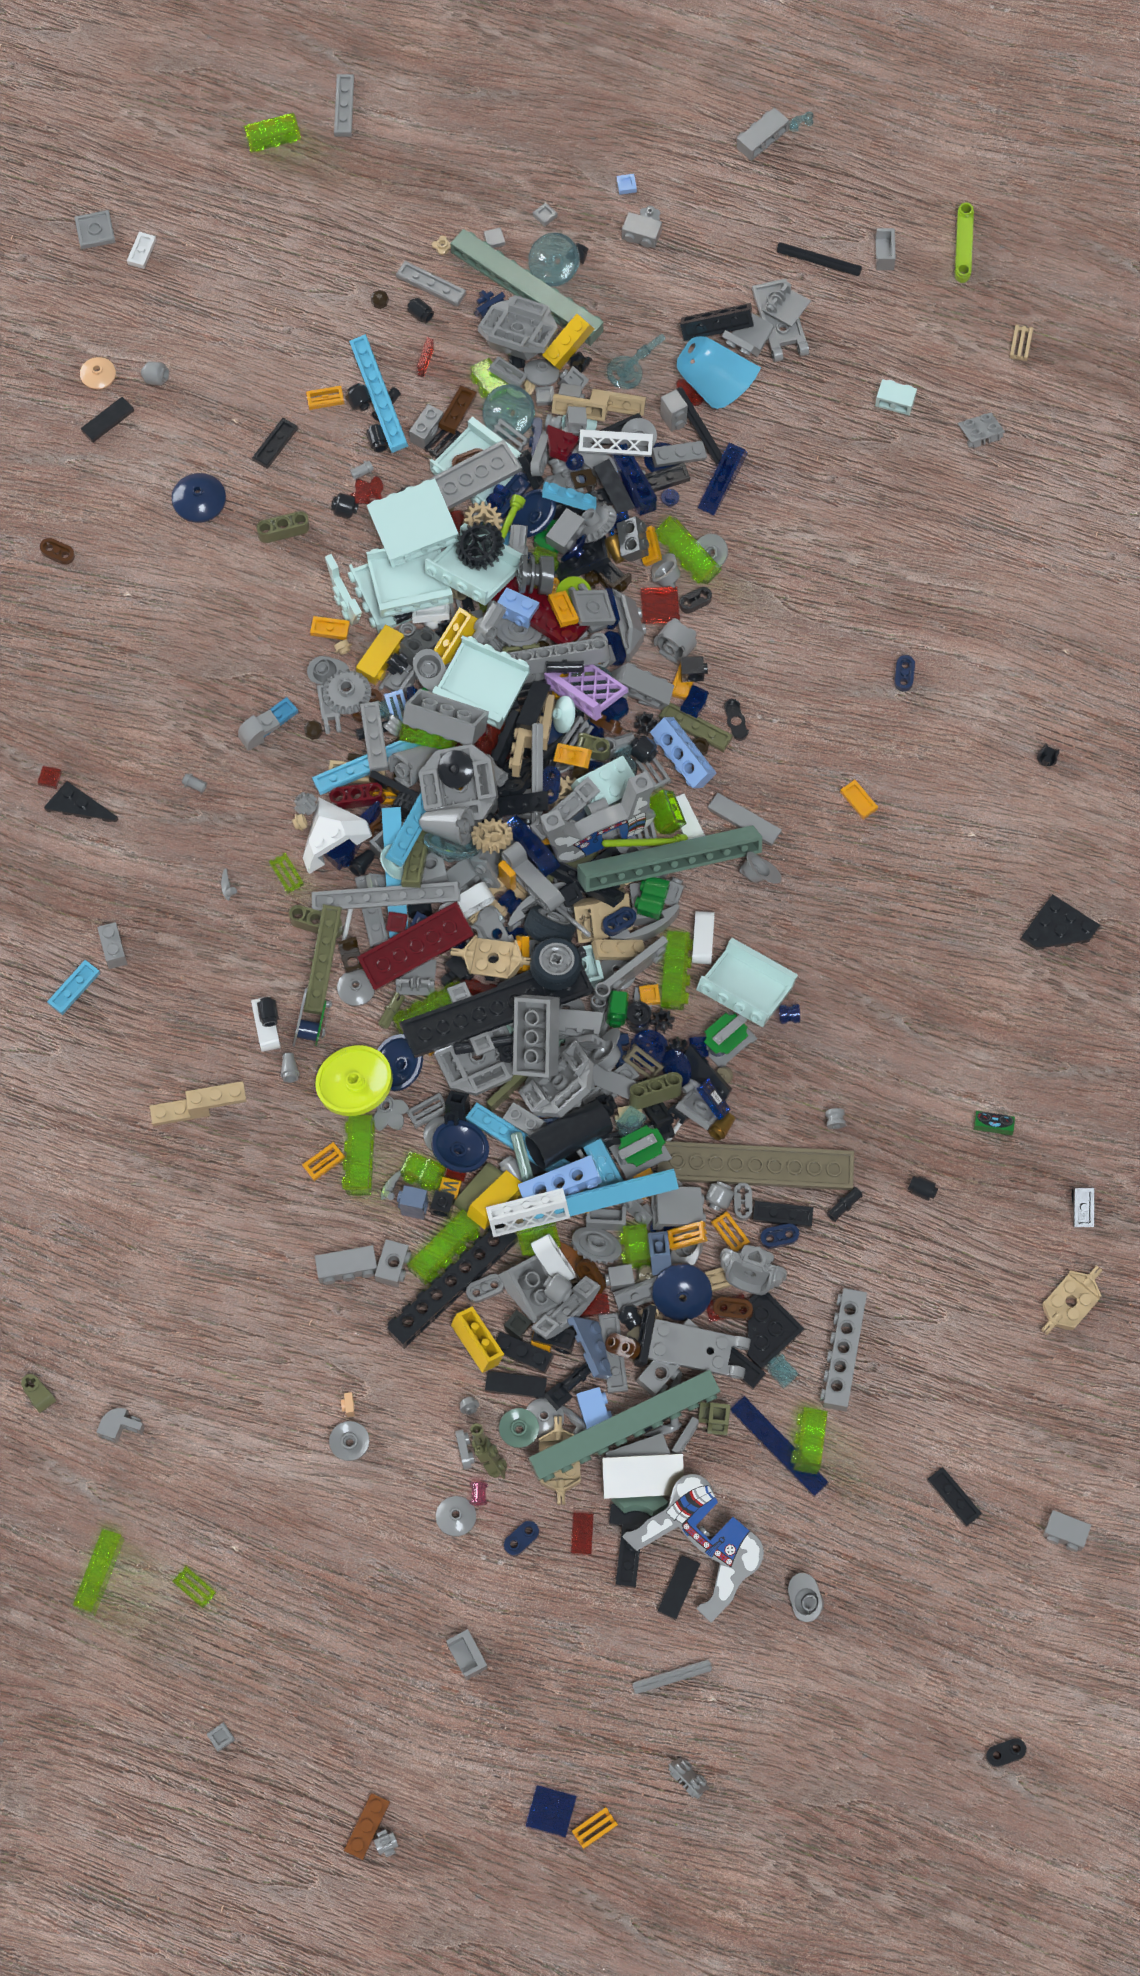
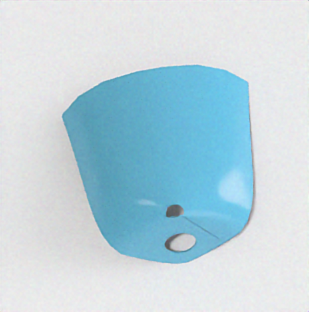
M704 336L692 338L677 359V368L680 374L715 409L726 407L740 397L750 387L761 369L756 364ZM695 343L693 352L688 353L691 344ZM692 359L695 360V363L693 364L690 363Z

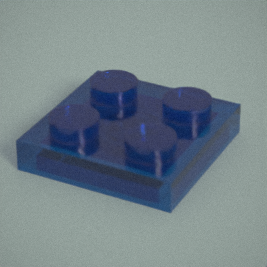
M537 1785L526 1827L566 1838L577 1796Z

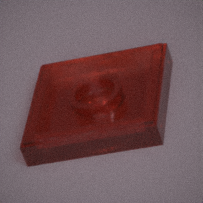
M677 586L675 588H641L644 624L667 623L673 618L680 621Z

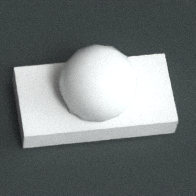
M446 604L414 611L412 613L413 623L424 622V625L428 626L431 630L438 629V623L441 624L443 620H450V605Z

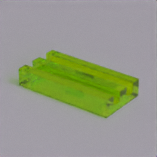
M283 853L281 857H276L275 860L269 861L270 866L287 894L304 885L286 853ZM285 860L286 864L288 865L294 877L296 878L298 882L297 884H295L294 880L292 879L291 875L287 871L282 861ZM276 864H279L292 887H288Z
M187 1566L172 1581L202 1609L216 1595V1592ZM185 1575H190L210 1593L209 1596L202 1592ZM182 1579L205 1600L201 1602L179 1581Z

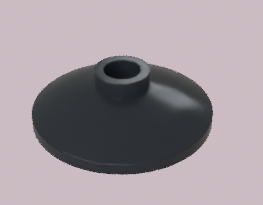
M459 750L449 751L444 754L438 764L440 780L450 788L466 786L474 774L473 761L470 756ZM452 766L456 767L455 772L451 771Z

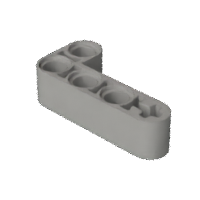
M516 841L501 852L502 861H506L515 871L516 881L548 913L565 902L561 892L527 859V853L519 842Z

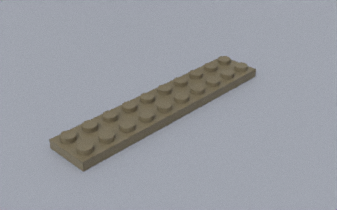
M665 1141L664 1145L672 1159L659 1163L657 1170L658 1173L674 1169L676 1179L680 1182L717 1183L719 1181L724 1184L736 1185L747 1183L748 1185L852 1190L854 1151Z

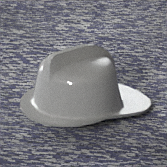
M665 554L662 556L661 561L654 563L651 570L653 582H657L662 587H676V581L680 577L681 572L677 566L674 554Z
M423 649L416 653L413 658V668L420 683L424 688L433 691L435 686L438 687L447 670L442 658L432 649Z
M318 656L309 662L307 675L312 682L323 685L333 673L335 674L339 670H349V667L341 660L328 656Z
M750 851L747 853V860L739 869L741 874L753 883L763 880L773 884L781 882V874L773 864L759 857L754 852Z
M613 1028L606 1032L602 1037L606 1041L605 1048L596 1049L590 1058L594 1065L600 1066L607 1072L614 1068L621 1057V1052L617 1046L620 1037V1030L618 1028Z
M694 1229V1230H690V1231H687V1232L679 1233V1234L674 1235V1237H677V1236H680V1235L686 1234V1233L695 1232V1231H697V1230ZM699 1243L671 1251V1265L679 1263L695 1265L702 1253L703 1244Z
M798 1573L789 1582V1597L795 1616L800 1621L812 1622L821 1614L824 1607V1599L820 1594L815 1579L809 1574Z

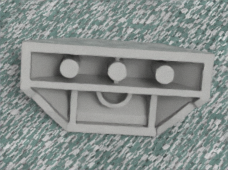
M610 589V601L625 660L630 662L644 642V634H646L645 624H641L640 618H642L641 608H637L635 600L615 589Z

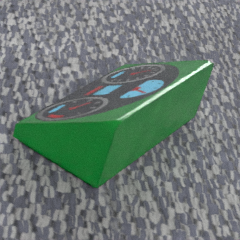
M976 1111L974 1130L1012 1136L1015 1117Z

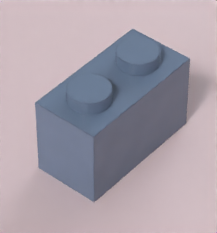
M404 1185L403 1191H399L397 1197L401 1215L424 1220L429 1204L427 1190Z
M667 1231L648 1233L653 1276L659 1275L661 1271L671 1266Z

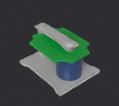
M307 988L304 991L292 1046H295L297 1038L314 1041L315 1046H317L325 1007L330 1008L332 1006L331 1001L325 1000L320 1023L301 1019ZM323 1028L321 1039L325 1036V1028Z
M730 1011L704 1031L706 1035L698 1039L695 1044L720 1068L726 1066L731 1059L758 1038L744 1024L747 1021L745 1017L740 1014L737 1016Z
M645 1125L620 1139L621 1144L609 1147L627 1180L633 1179V1176L648 1168L672 1159L664 1145L666 1142L659 1130L655 1129L653 1125L649 1127Z

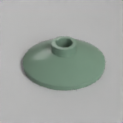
M515 1408L506 1412L501 1418L499 1433L507 1445L514 1448H523L536 1440L539 1433V1423L536 1416L529 1410ZM517 1427H522L523 1431L521 1433H517L515 1429Z

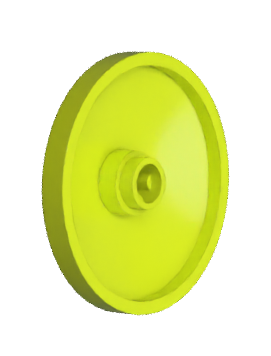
M363 1045L349 1046L334 1052L323 1062L316 1076V1091L322 1104L331 1112L342 1116H357L375 1109L385 1100L392 1087L393 1074L386 1057L378 1050Z

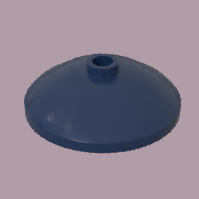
M194 473L185 476L175 485L172 492V505L175 512L189 522L202 523L214 519L221 513L226 503L224 486L217 478L206 473Z
M542 489L529 491L522 496L526 502L523 508L517 511L511 524L528 526L527 538L545 530L553 520L556 512V501L543 498Z
M404 1034L394 1035L386 1039L377 1050L386 1057L392 1069L393 1082L390 1091H400L409 1087L419 1076L423 1065V1056L414 1059Z
M454 1120L448 1121V1124H441L433 1134L431 1141L433 1154L449 1170L460 1173L472 1172L479 1169L487 1160L489 1155L488 1140L484 1133L472 1123L459 1120V1124L454 1126Z
M686 1263L674 1264L661 1271L655 1279L652 1289L653 1300L657 1309L664 1316L677 1321L691 1320L701 1315L709 1306L712 1298L711 1283L708 1276L700 1268ZM680 1295H686V1296H687L685 1299H680V1298H679Z

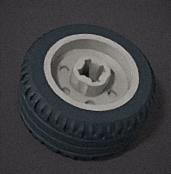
M536 906L530 909L524 923V930L529 936L539 942L553 937L564 938L571 942L576 926L561 913L555 910L548 913L543 907Z
M553 937L541 941L535 947L531 956L530 970L535 981L542 987L551 990H562L570 987L578 979L582 958L579 950L572 942L564 938Z

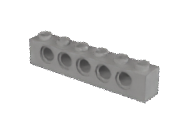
M844 1288L843 1293L838 1294L837 1306H840L839 1313H835L833 1322L834 1325H837L836 1332H832L830 1343L834 1344L833 1351H828L827 1362L830 1363V1368L825 1370L823 1380L827 1382L826 1389H822L820 1401H824L823 1408L847 1412L867 1292ZM846 1308H852L855 1311V1313L853 1315H848L845 1313L844 1310ZM849 1327L852 1332L844 1334L841 1328ZM846 1346L848 1348V1352L841 1353L839 1352L838 1347ZM842 1365L845 1371L837 1372L834 1367ZM833 1384H839L842 1387V1390L836 1392L831 1388V1386Z

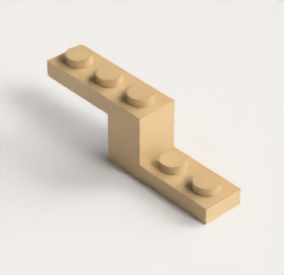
M593 389L590 399L554 394L551 413L566 415L568 406L586 407L587 419L604 422L608 411L631 415L640 413L641 416H644L646 397Z
M551 694L548 695L542 711L544 716H540L539 723L543 724V750H547L553 718L552 713L555 706V695ZM515 728L514 739L517 740L516 743H512L511 754H514V757H510L509 769H512V777H520L524 748L532 749V731Z
M244 1082L185 1091V1100L151 1105L150 1112L153 1126L211 1116L210 1108L247 1102Z

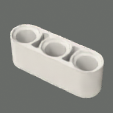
M481 882L461 893L460 902L458 903L464 915L468 918L490 905L495 898L487 884ZM446 902L445 904L439 907L438 911L451 905L454 902Z
M695 911L693 964L711 965L715 912Z
M261 998L251 1000L261 1052L281 1048L276 1025L264 1027L259 1020L257 1003Z
M550 1234L531 1243L534 1253L552 1278L557 1274L563 1276L568 1281L576 1277L572 1266Z

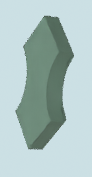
M662 1496L611 1498V1501L624 1513L642 1511L650 1516L663 1511L669 1504Z

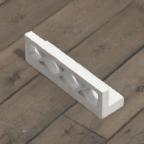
M580 429L579 452L651 457L653 434ZM583 442L595 443L591 448L583 447ZM600 443L613 444V446L609 449H604ZM618 445H631V447L627 450H622ZM636 446H648V452L640 451Z
M563 1188L486 1207L493 1237L570 1218ZM564 1208V1213H554L555 1210ZM538 1214L544 1215L543 1218L536 1219L534 1217ZM518 1219L525 1220L523 1223L520 1224L515 1223ZM506 1224L504 1228L495 1229V1225Z

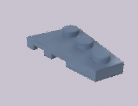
M578 1317L567 1319L569 1325H573L577 1335L575 1338L577 1343L580 1342L585 1350L583 1356L593 1377L601 1379L612 1377L611 1366L607 1358L606 1346L603 1342L599 1322Z

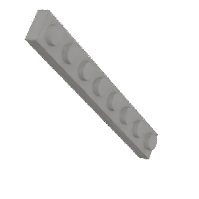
M460 882L421 884V888L388 886L312 892V909L322 911L323 904L342 907V910L460 902Z

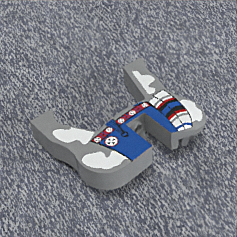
M647 771L628 779L621 803L609 807L606 798L588 804L591 815L579 821H574L573 819L569 822L564 821L558 809L540 816L543 830L559 862H574L603 849L602 834L617 829L621 839H628L639 834L651 824L656 816L654 810L648 808L654 785Z
M689 1474L676 1482L669 1506L664 1511L648 1519L640 1528L626 1532L622 1537L638 1551L673 1529L680 1527L685 1536L700 1551L719 1562L720 1566L713 1596L710 1600L701 1603L696 1608L712 1623L734 1599V1595L742 1581L759 1568L763 1560L764 1550L760 1539L734 1517L711 1540L708 1538L710 1533L703 1526L700 1528L696 1526L718 1501L709 1482L705 1478L696 1474Z

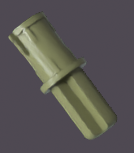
M395 992L388 1006L384 1007L385 1011L378 1022L381 1028L388 1029L394 1017L399 1014L398 1010L405 1000V997L401 995L397 1001L400 993Z

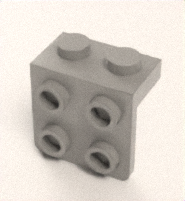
M752 313L754 327L735 330L732 333L725 330L722 337L727 340V345L733 348L736 346L741 348L740 351L747 356L752 354L758 357L772 333L774 325Z

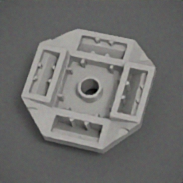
M517 295L492 305L478 325V332L485 338L491 349L524 360H529L539 353H545L558 330L549 306Z
M474 744L437 750L418 772L423 806L427 812L467 807L472 809L474 820L479 821L486 819L498 798L493 759ZM449 751H463L473 761V777L462 790L446 786L439 778V761ZM452 766L451 771L455 772L456 767Z
M506 1026L488 1032L490 1038L510 1035ZM454 1044L437 1050L434 1053L450 1090L477 1096L509 1082L513 1078V1062H501L499 1059L500 1053L497 1051V1048L481 1055L483 1057L481 1060L473 1059L476 1055L474 1052L455 1055Z
M575 1040L571 1044L559 1047L558 1075L550 1078L528 1076L525 1085L518 1092L535 1116L561 1118L575 1107H580L581 1102L595 1090L593 1078L594 1063L581 1044Z

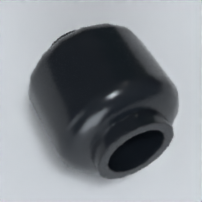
M358 383L347 390L346 398L353 410H361L363 412L370 408L372 400L365 385Z
M339 493L333 497L331 510L335 516L350 519L353 514L357 513L359 504L355 503L356 499L354 496Z
M641 736L639 739L636 737L630 744L632 748L630 754L643 764L651 763L658 753L656 750L657 744L646 736Z

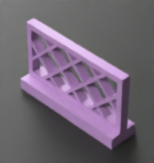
M593 664L584 666L582 676L572 677V673L579 672H567L569 677H560L563 673H544L547 681L546 684L551 685L553 692L561 697L569 696L576 708L595 721L602 717L601 712L628 692L626 686ZM585 672H594L595 675L585 676ZM606 680L607 684H597V681ZM584 681H594V685H584ZM571 682H581V685L573 686ZM607 689V693L597 694V690ZM610 689H619L616 693H610ZM594 690V693L584 694V691ZM596 699H606V701L599 704L596 702Z

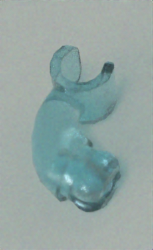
M809 111L805 115L794 117L789 123L790 131H798V126L803 121L807 126H811L813 124V113Z

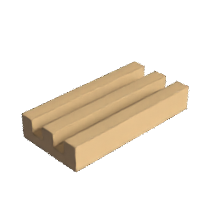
M1015 325L1009 358L1027 361L1033 327L1028 329L1026 326L1019 327V325ZM1021 332L1018 353L1015 355L1017 334ZM1025 333H1028L1025 355L1021 356Z

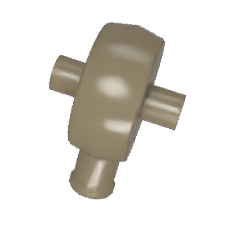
M726 1066L717 1069L716 1072L729 1084L733 1079L732 1070Z
M645 1264L639 1267L637 1271L638 1279L635 1281V1284L655 1277L652 1275L651 1265Z

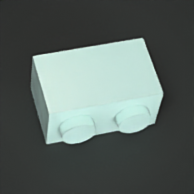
M882 379L875 406L910 416L917 388H913L910 385H902L893 380Z

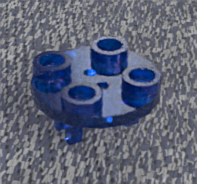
M641 1031L631 1041L630 1050L635 1043L659 1063L666 1060L668 1052L665 1050L668 1042L657 1031ZM635 1052L636 1055L642 1058L649 1065H651L652 1067L655 1066L652 1062L646 1059L639 1052ZM634 1058L636 1063H638L641 1067L646 1068L644 1065H642Z

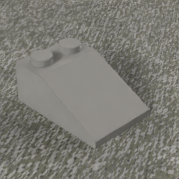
M536 1255L498 1275L507 1293L533 1324L538 1322L544 1315H551L563 1304V1302L556 1304L544 1295L545 1287L543 1284L550 1275Z

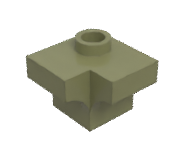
M700 1402L699 1423L708 1424L707 1434L727 1436L730 1405Z

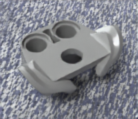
M487 906L479 912L478 920L471 926L472 930L476 929L478 931V938L514 943L513 935H508L503 924L506 922L505 918L495 906ZM496 928L502 931L500 939H495L492 935L493 930Z

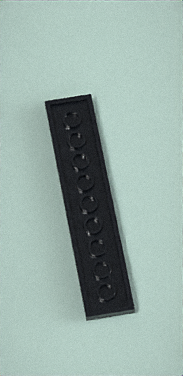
M581 965L580 975L576 982L562 990H551L542 987L535 981L532 975L401 1021L400 1027L415 1059L482 1033L514 1023V997L521 995L560 997V1006L594 993V989L583 965Z

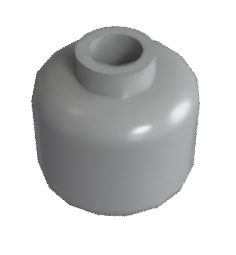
M147 362L141 370V376L146 384L161 386L168 380L169 370L162 362Z
M719 1181L712 1183L705 1197V1200L710 1203L709 1207L720 1211L721 1208L727 1209L734 1196V1192L731 1190L732 1187Z
M559 1274L553 1278L549 1276L543 1284L545 1287L544 1295L556 1304L565 1303L573 1292L571 1289L572 1283Z

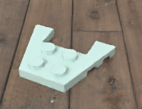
M332 554L327 555L325 560L333 584L332 589L335 594V602L338 606L341 605L344 619L349 620L352 626L359 622L362 611L356 600L351 599L340 578L339 568Z

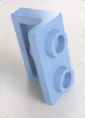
M509 588L505 589L497 601L507 608L502 617L503 619H508L518 626H523L527 629L540 603Z

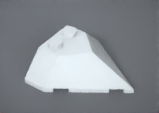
M318 797L317 808L314 812L303 855L308 873L310 874L324 866L325 862L322 855L346 840L350 839L358 845L370 838L372 833L367 821Z

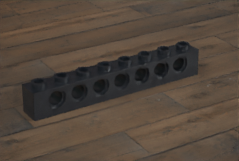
M503 1223L495 1225V1229L505 1227V1224ZM490 1226L487 1230L488 1233L484 1237L480 1236L473 1243L474 1246L469 1251L466 1249L459 1256L460 1259L455 1264L451 1263L441 1277L437 1276L426 1291L422 1290L416 1296V1301L412 1304H407L402 1309L403 1313L400 1316H395L388 1322V1334L405 1349L466 1292L469 1284L483 1276L518 1243V1236L514 1232L493 1237ZM497 1240L499 1244L493 1247L489 1245V1242ZM483 1253L485 1257L482 1260H477L475 1255ZM464 1266L471 1268L468 1273H462L460 1270ZM449 1280L457 1282L453 1287L447 1286L446 1283ZM435 1293H440L442 1295V1298L440 1300H434L432 1299V1296ZM420 1307L428 1308V1311L424 1314L418 1312ZM406 1320H411L414 1322V1324L411 1327H405L403 1325V1323Z

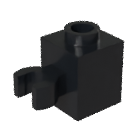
M453 956L445 963L447 974L441 978V984L448 988L454 980L459 984L462 982L469 983L475 975L469 974L465 960L462 957Z
M450 1091L445 1101L444 1123L448 1124V1121L454 1120V1126H457L459 1120L466 1121V1116L470 1112V1098L468 1093Z

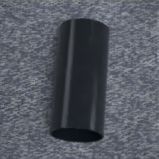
M594 1099L526 1136L525 1143L534 1162L541 1169H546L611 1133L613 1125L606 1109L598 1100Z

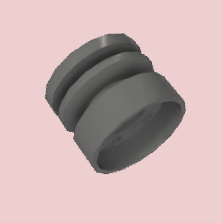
M521 554L520 562L517 566L519 593H525L527 585L528 594H532L534 586H537L538 594H552L554 557L540 556L538 564H535L534 555H530L529 563H527V555Z

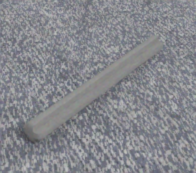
M541 723L532 724L531 793L543 791V724ZM543 811L531 813V825L543 815ZM531 828V835L538 836L536 832Z

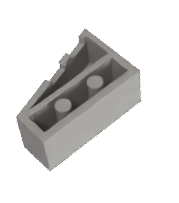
M626 663L609 674V676L628 688V692L621 698L627 699L629 696L638 699L640 704L659 710L670 703L674 685L668 683L666 679L658 678L649 671H643L632 663ZM610 689V692H618L619 689Z
M559 1008V1039L594 1034L601 1038L604 1026V1012Z

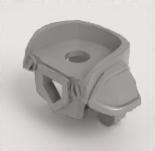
M744 1245L741 1253L725 1248L720 1254L721 1267L724 1270L727 1282L745 1292L764 1295L770 1289L780 1286L786 1280V1269L772 1265L774 1255L771 1252L765 1251L760 1246Z

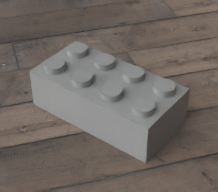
M419 689L405 703L402 723L409 725L411 728L424 730L429 734L442 736L447 740L460 742L462 745L474 744L486 731L489 711Z
M535 995L514 997L513 1075L545 1078L558 1075L560 997Z

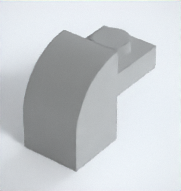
M268 710L257 717L253 715L240 726L238 737L247 751L264 743V736L278 729L280 723L272 711Z
M116 1408L103 1416L96 1433L100 1438L118 1443L123 1429L142 1435L145 1427L141 1423V1419L134 1416L128 1418L129 1412L127 1409Z

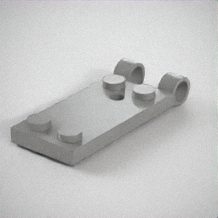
M787 279L752 286L760 317L774 325V329L768 338L773 362L783 361L781 346L795 343L797 344L800 357L809 355L808 343L799 318L791 327L762 311V308L780 284L787 282ZM784 327L786 331H781L780 328Z
M662 936L604 982L598 983L590 1001L591 1008L595 1011H601L604 1009L606 999L609 998L611 991H621L620 988L651 964L659 963L664 958L663 954L667 950L668 940ZM598 988H603L600 993L597 991ZM593 1000H602L603 1005L598 1006L594 1004Z
M655 1319L648 1359L704 1372L710 1370L714 1374L744 1379L745 1368L728 1365L731 1347L749 1350L751 1339ZM707 1348H712L714 1353L712 1355L707 1354Z

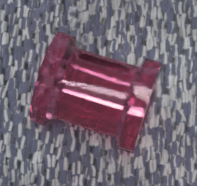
M484 1482L470 1483L472 1499L469 1501V1504L475 1506L487 1505L486 1488H488V1484Z

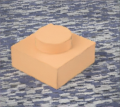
M352 1392L344 1393V1399L341 1400L342 1412L346 1411L347 1417H355Z

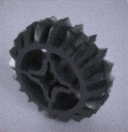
M481 521L479 525L474 522L473 527L467 525L468 530H461L463 535L457 536L459 542H456V553L459 555V560L463 561L462 563L472 570L476 568V570L480 571L481 567L487 570V565L489 564L491 567H494L493 562H499L498 556H503L501 550L505 549L503 544L505 539L502 537L501 531L489 522L485 524ZM478 541L482 545L483 551L479 547Z

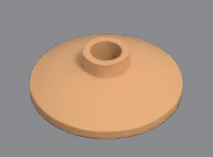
M102 357L89 359L80 370L83 384L91 389L98 390L108 387L116 376L113 363Z

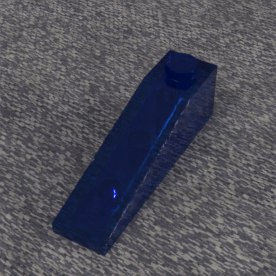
M730 442L728 443L698 509L713 516L716 514L748 455L745 449Z
M627 443L619 445L622 450L629 449ZM611 454L639 516L655 511L657 496L635 457Z
M377 800L359 816L366 820L368 825L374 822L381 812L380 802ZM348 839L325 853L324 857L340 871L343 867L347 868L350 865V861L355 857L363 842L356 845Z
M517 815L507 822L508 827L512 828L514 842L517 841L524 847L527 857L545 877L560 867L552 852Z

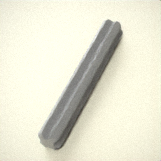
M709 1660L698 1662L634 1682L632 1684L635 1694L710 1672L712 1666Z

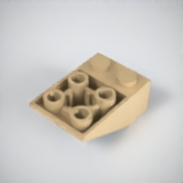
M628 892L625 893L624 899L615 907L594 897L581 899L572 905L574 919L591 933V936L587 937L576 927L578 943L592 942L595 939L610 937L602 931L603 920L623 907L630 908Z

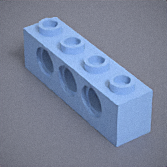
M664 717L650 731L654 737V742L662 747L665 756L672 760L675 764V769L685 777L686 783L690 787L703 788L717 774L674 717Z
M590 1155L520 1183L518 1187L522 1198L537 1195L543 1189H546V1192L561 1189L557 1188V1185L560 1182H565L561 1188H563L565 1196L579 1193L586 1188H595L602 1180L595 1161ZM583 1175L581 1180L575 1181L576 1176Z

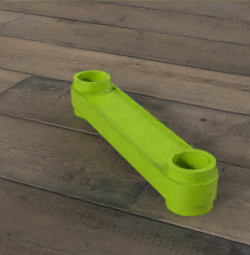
M967 202L960 205L957 213L955 278L960 283H965L970 279L972 269L974 209Z

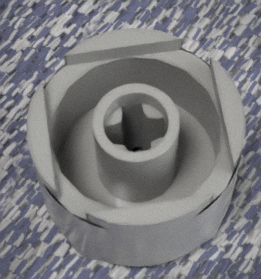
M673 618L666 623L654 638L655 647L658 645L660 648L659 653L671 662L676 663L680 661L681 663V657H687L697 645V633L692 628H687L681 624L678 619Z

